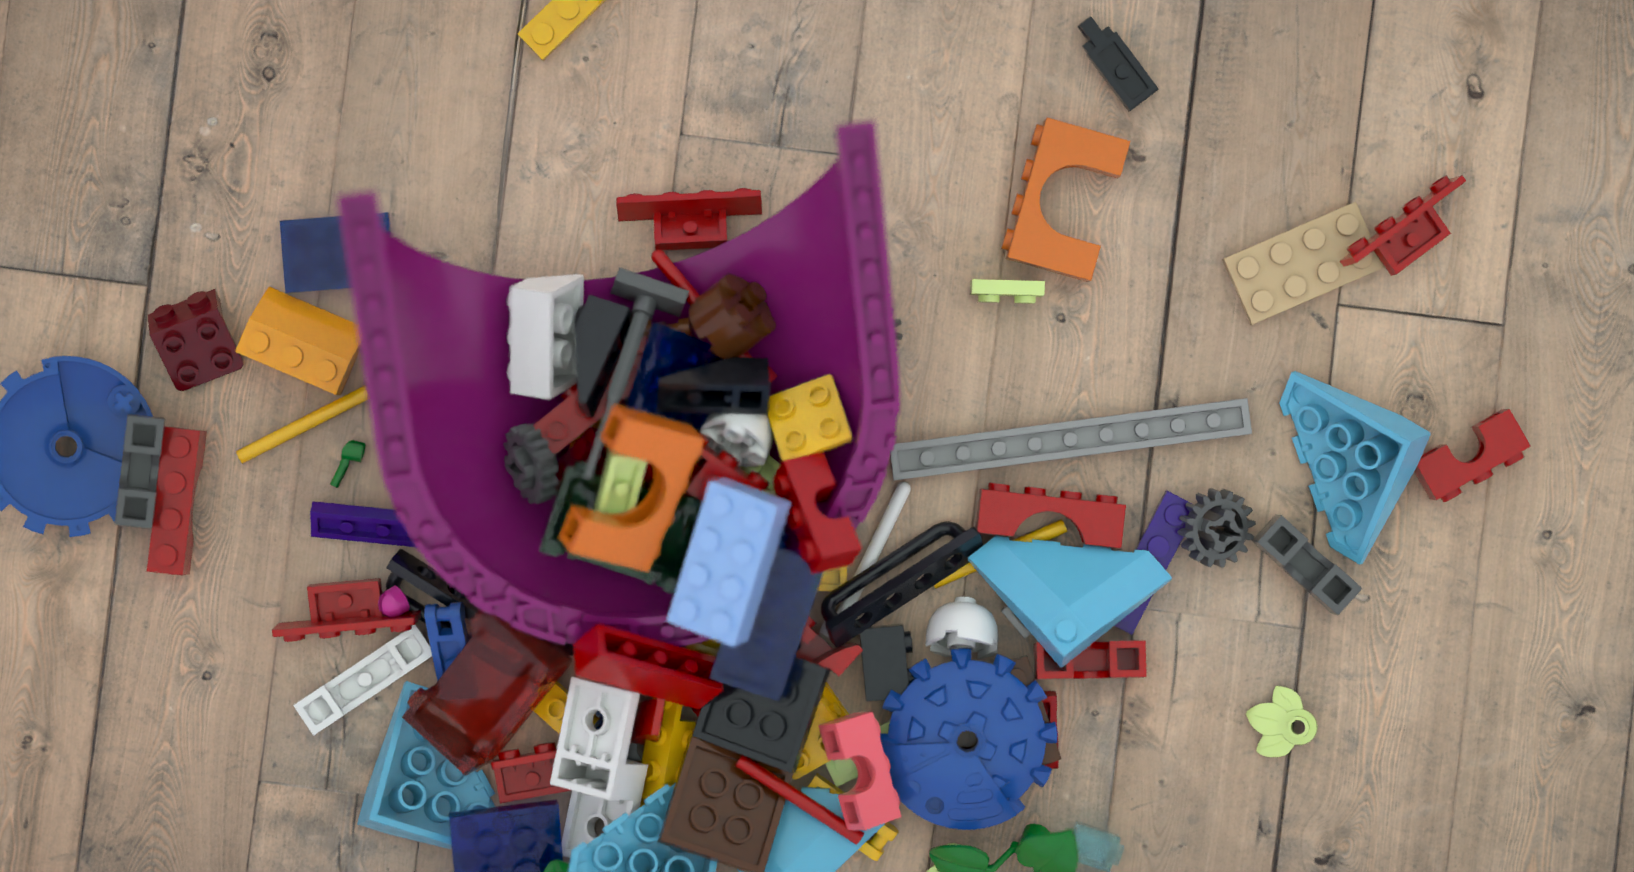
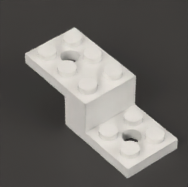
M571 677L550 780L552 785L572 790L559 855L570 858L572 849L582 842H585L587 845L597 838L594 827L599 818L604 821L606 827L624 813L630 815L640 808L648 765L627 759L640 693L581 677ZM597 711H600L604 718V723L600 730H597L593 725V717Z

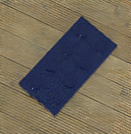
M778 546L749 640L735 647L721 642L709 678L779 701L824 572L811 574L807 562L802 560L799 552Z

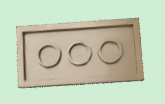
M1356 202L1222 259L1250 325L1385 268L1374 251L1356 264L1343 267L1340 263V260L1349 254L1347 248L1352 243L1362 237H1365L1367 240L1371 238Z

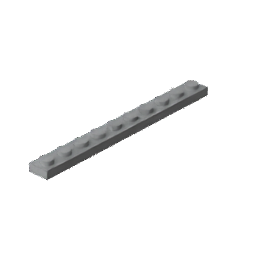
M1248 398L898 443L891 450L890 458L893 480H902L1252 434Z

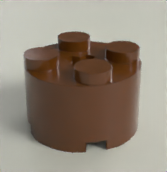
M731 273L723 276L698 296L689 308V317L694 331L701 340L707 337L714 345L710 350L723 359L744 355L776 329V322L765 302L767 294L764 288L757 282L748 283L746 280Z

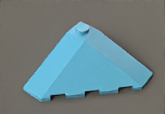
M1293 371L1279 402L1284 416L1289 414L1292 416L1298 433L1297 436L1292 437V441L1300 463L1308 462L1315 481L1314 484L1309 485V489L1317 511L1325 510L1332 529L1331 532L1326 533L1330 547L1360 565L1364 563L1414 473L1431 432L1397 413Z
M995 536L967 559L1060 668L1064 667L1172 580L1170 574L1146 550L1135 549L1134 552L1114 551L1111 550L1112 547L1083 544V547L1063 546L1060 545V542L1032 539V542L1009 540V537Z
M408 681L404 682L366 789L357 825L393 836L503 862L513 826L507 814L500 816L491 799L495 792L483 770L481 769L476 772L466 752L471 748L458 724L453 727L442 709L446 702L444 699H441L439 691Z
M666 784L643 800L645 804L630 815L624 813L602 829L603 834L586 845L585 842H582L572 849L568 872H716L717 862L657 842L675 786L673 784L669 787Z
M802 786V793L844 819L838 798L840 794L830 793V788ZM786 800L764 872H835L884 824L867 830H861L864 832V835L856 845Z

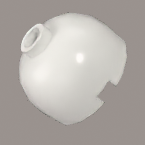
M956 597L954 602L942 605L931 616L926 630L925 645L926 647L930 645L931 652L945 657H951V649L972 648V653L978 652L977 659L994 656L998 651V627L993 614L985 607L976 604L974 598Z

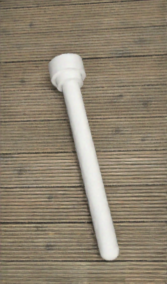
M900 482L897 485L854 577L877 562L911 491V487L907 482ZM864 588L842 601L837 614L856 603ZM824 621L819 633L828 636L825 626L826 622Z

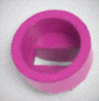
M397 586L384 591L379 597L378 608L383 615L397 617L410 610L406 596Z

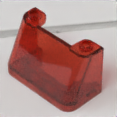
M479 610L469 622L472 626L469 632L472 636L470 641L434 686L427 690L421 687L409 698L407 704L410 707L402 716L405 721L465 776L487 765L498 756V752H501L573 661L562 649L548 640L511 627L510 623L483 610Z

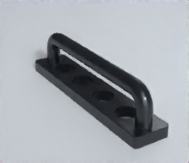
M950 521L940 522L831 591L821 603V615L826 622L825 626L829 640L836 648L842 646L968 564V557L983 546L981 534L975 527H971L966 531L957 523ZM951 536L954 538L839 614L835 611V607L839 603L941 537Z
M399 549L388 563L386 568L391 573L386 582V590L393 586L400 588L404 579L447 607L453 602H463L466 619L523 654L519 661H512L468 633L471 652L500 671L509 675L524 674L533 667L535 662L541 663L549 652V648L539 643L530 634L511 627L510 623L494 614L490 615L479 609L468 600L466 595L453 585L450 586L432 567L405 550ZM404 593L410 606L409 611L421 610L420 621L426 624L425 606ZM440 622L441 628H452L451 622Z

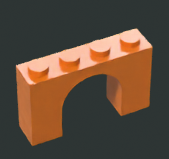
M1048 117L1044 120L1043 125L1036 124L1031 145L1037 146L1034 159H1026L1021 180L1027 181L1023 195L1017 193L1011 212L1012 215L1017 216L1013 230L1007 228L1001 249L1007 250L1005 259L1090 282L1101 246L1062 235L1051 228L1041 212V190L1049 176L1065 168H1081L1118 179L1121 176L1131 141Z
M613 404L600 438L614 453L650 462L653 467L652 486L642 502L623 513L608 514L572 505L558 538L570 553L649 572L653 561L660 554L661 541L666 529L674 521L675 508L680 496L687 490L689 475L693 465L702 454L704 439L691 425Z

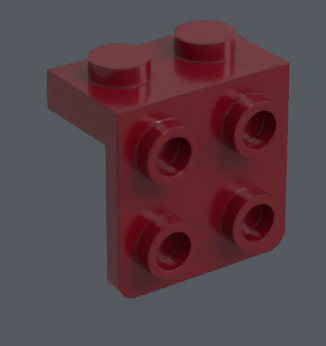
M215 289L208 292H196L190 295L187 300L174 305H162L156 308L153 313L148 314L149 335L178 391L188 390L240 370L243 367L242 356L235 352L237 346L223 319L221 300Z

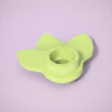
M1276 686L1273 691V703L1258 704L1246 712L1252 727L1263 734L1256 751L1266 757L1287 755L1295 745H1304L1312 741L1318 729L1314 715L1304 710L1301 697L1290 688ZM1296 720L1302 721L1305 725V730L1302 734L1295 733L1292 728Z

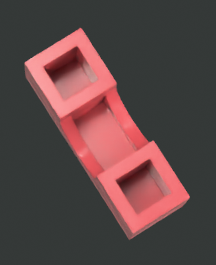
M873 711L855 712L818 725L827 759L846 760L850 758L858 770V779L855 786L850 791L838 795L847 830H867L900 818V798L892 784L889 773L890 762L883 751L880 740L881 729L878 721L874 718Z

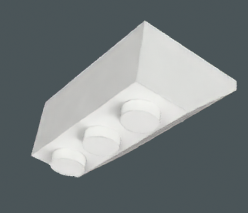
M574 274L527 278L511 287L507 300L508 308L511 310V326L507 334L508 344L510 345V363L507 369V376L510 380V393L550 400L578 383L574 320L577 310L583 305L584 275Z

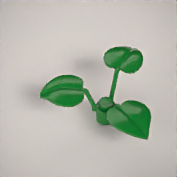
M1039 824L1025 826L1019 842L1012 841L1010 848L991 865H988V855L973 846L942 845L929 850V856L939 872H995L1013 853H1016L1017 859L1022 865L1033 867L1034 872H1076L1079 862L1078 845L1072 828L1050 833L1047 828Z

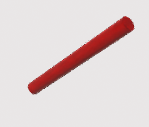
M741 754L735 763L737 768L857 845L860 842L864 832L861 830H847L845 820L749 757Z

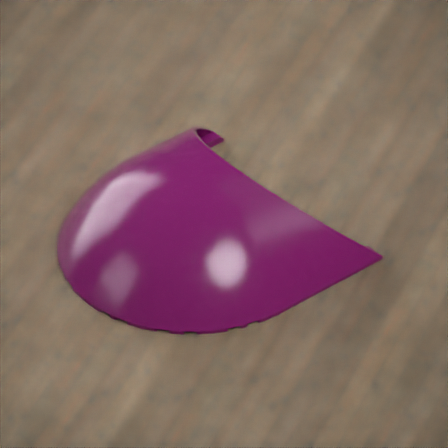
M874 120L836 125L837 160L805 192L779 212L749 231L713 249L674 263L700 295L728 273L738 276L748 283L757 282L764 288L767 294L765 302L776 322V329L748 352L753 358H768V365L778 376L770 383L769 396L825 375H832L853 439L848 443L823 451L836 485L826 501L815 504L817 509L828 518L838 519L849 516L854 529L858 527L860 522H864L877 499L887 474L886 468L890 453L894 449L897 437L895 434L897 415H899L900 411L899 363ZM376 190L337 195L375 444L384 484L389 492L397 516L414 541V545L430 566L450 586L453 585L466 595L471 603L484 612L498 616L510 623L511 627L535 637L565 645V642L574 644L597 623L679 647L712 639L667 622L695 527L688 530L675 514L672 525L666 529L661 541L660 554L653 561L649 572L569 552L558 538L570 509L558 505L555 495L550 500L538 504L535 502L530 504L527 497H521V490L515 488L512 476L506 471L504 456L508 455V452L504 447V443L508 441L505 434L510 432V428L525 423L527 425L536 424L564 401L560 396L565 392L563 391L550 400L510 393V380L507 376V369L510 363V345L508 344L507 334L511 326V310L508 308L507 300L511 287L525 279L474 271L442 261L413 248L381 227ZM658 267L636 272L672 285ZM616 276L584 280L583 306L589 295L629 307L631 311L634 302L610 294ZM685 301L680 317L655 309L651 319L652 325L653 323L663 321L666 324L678 323V319L689 318L690 305ZM694 331L700 366L723 360V358L710 350L714 345L708 338L704 337L701 340ZM680 337L670 338L671 347L683 345ZM625 399L618 405L626 407ZM704 417L679 420L677 422L685 423L695 428ZM773 434L769 455L781 465L782 459ZM570 444L555 455L557 462L568 451ZM702 456L697 460L701 466L706 461ZM790 527L785 530L789 536L785 542L786 549L773 559L756 617L767 611L771 613L794 598L816 580L815 576L818 573L811 574L807 562L802 560L799 552L798 538L795 531Z

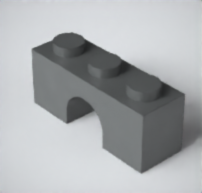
M127 414L115 525L152 529L165 421L163 417Z
M1276 514L1252 542L1330 613L1339 615L1363 588L1340 567L1330 562L1308 542L1309 539L1282 515Z

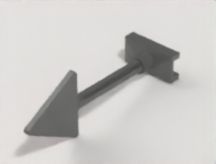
M619 267L610 294L633 301L634 305L631 312L634 317L607 393L606 411L583 476L584 478L591 479L603 444L600 438L613 404L618 405L623 396L647 321L653 318L655 309L680 317L689 291Z

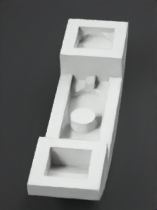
M415 624L411 630L402 632L293 706L314 736L432 657L431 647Z

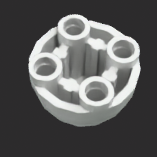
M711 413L700 430V433L710 440L708 443L709 447L718 453L722 449L729 452L739 460V468L740 466L757 467L764 465L772 447L773 430L767 414Z

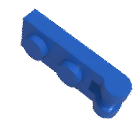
M453 602L448 607H439L438 604H426L424 610L425 622L441 699L476 697L479 688L465 622L463 602ZM451 621L452 628H441L440 622Z

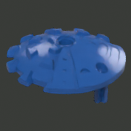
M54 356L41 360L44 371L33 374L23 380L16 370L0 383L7 391L6 395L0 400V511L2 512L11 504L18 511L28 516L23 525L24 528L44 534L46 523L69 526V537H77L91 534L88 523L107 514L110 515L115 523L127 414L153 415L139 390L125 376L110 366L78 356ZM63 436L72 437L77 443L76 452L70 456H63L56 450V441Z
M957 648L950 650L952 661L931 668L925 658L908 669L915 679L901 695L892 689L885 698L882 709L892 712L888 734L881 733L880 740L883 751L890 762L889 773L893 787L897 791L900 801L908 809L921 818L939 826L959 830H975L998 825L1018 815L1025 808V805L1019 798L1028 790L1033 782L1043 788L1052 768L1042 765L1046 743H1057L1058 733L1056 722L1044 723L1038 706V702L1047 698L1042 687L1036 680L1026 687L1017 677L1010 673L1016 662L1000 654H996L993 664L971 660L972 648ZM963 731L974 732L978 737L976 745L971 749L961 748L957 744V737Z

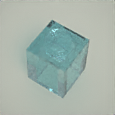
M1076 821L1073 831L1079 850V863L1106 872H1110L1112 865L1118 866L1124 850V845L1119 844L1121 840L1119 835Z

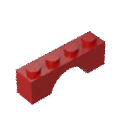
M164 427L147 572L181 576L190 574L194 543L192 530L193 505L198 477L203 467L207 431Z
M989 483L988 490L980 489L976 519V529L979 533L1014 536L1018 527L1028 517L1039 512L1052 511L1064 515L1075 525L1083 544L1115 548L1122 547L1126 505L1117 504V496L1096 494V501L1081 500L1082 493L1060 490V497L1045 496L1046 489L1025 487L1023 494L1010 492V485Z

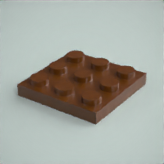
M691 737L685 750L657 842L744 872H764L786 799L737 768L735 763L741 754ZM752 759L791 784L794 773Z

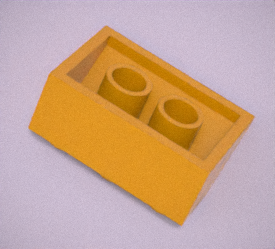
M268 287L251 314L235 352L332 394L341 395L361 348L356 323L272 287Z

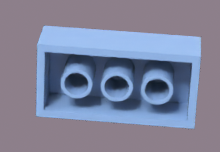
M725 477L709 481L667 622L733 647L747 642L791 502Z

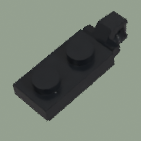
M1091 16L1077 26L1088 41L1082 45L1087 53V57L1128 112L1159 90L1117 32H1113L1109 26L1101 30Z

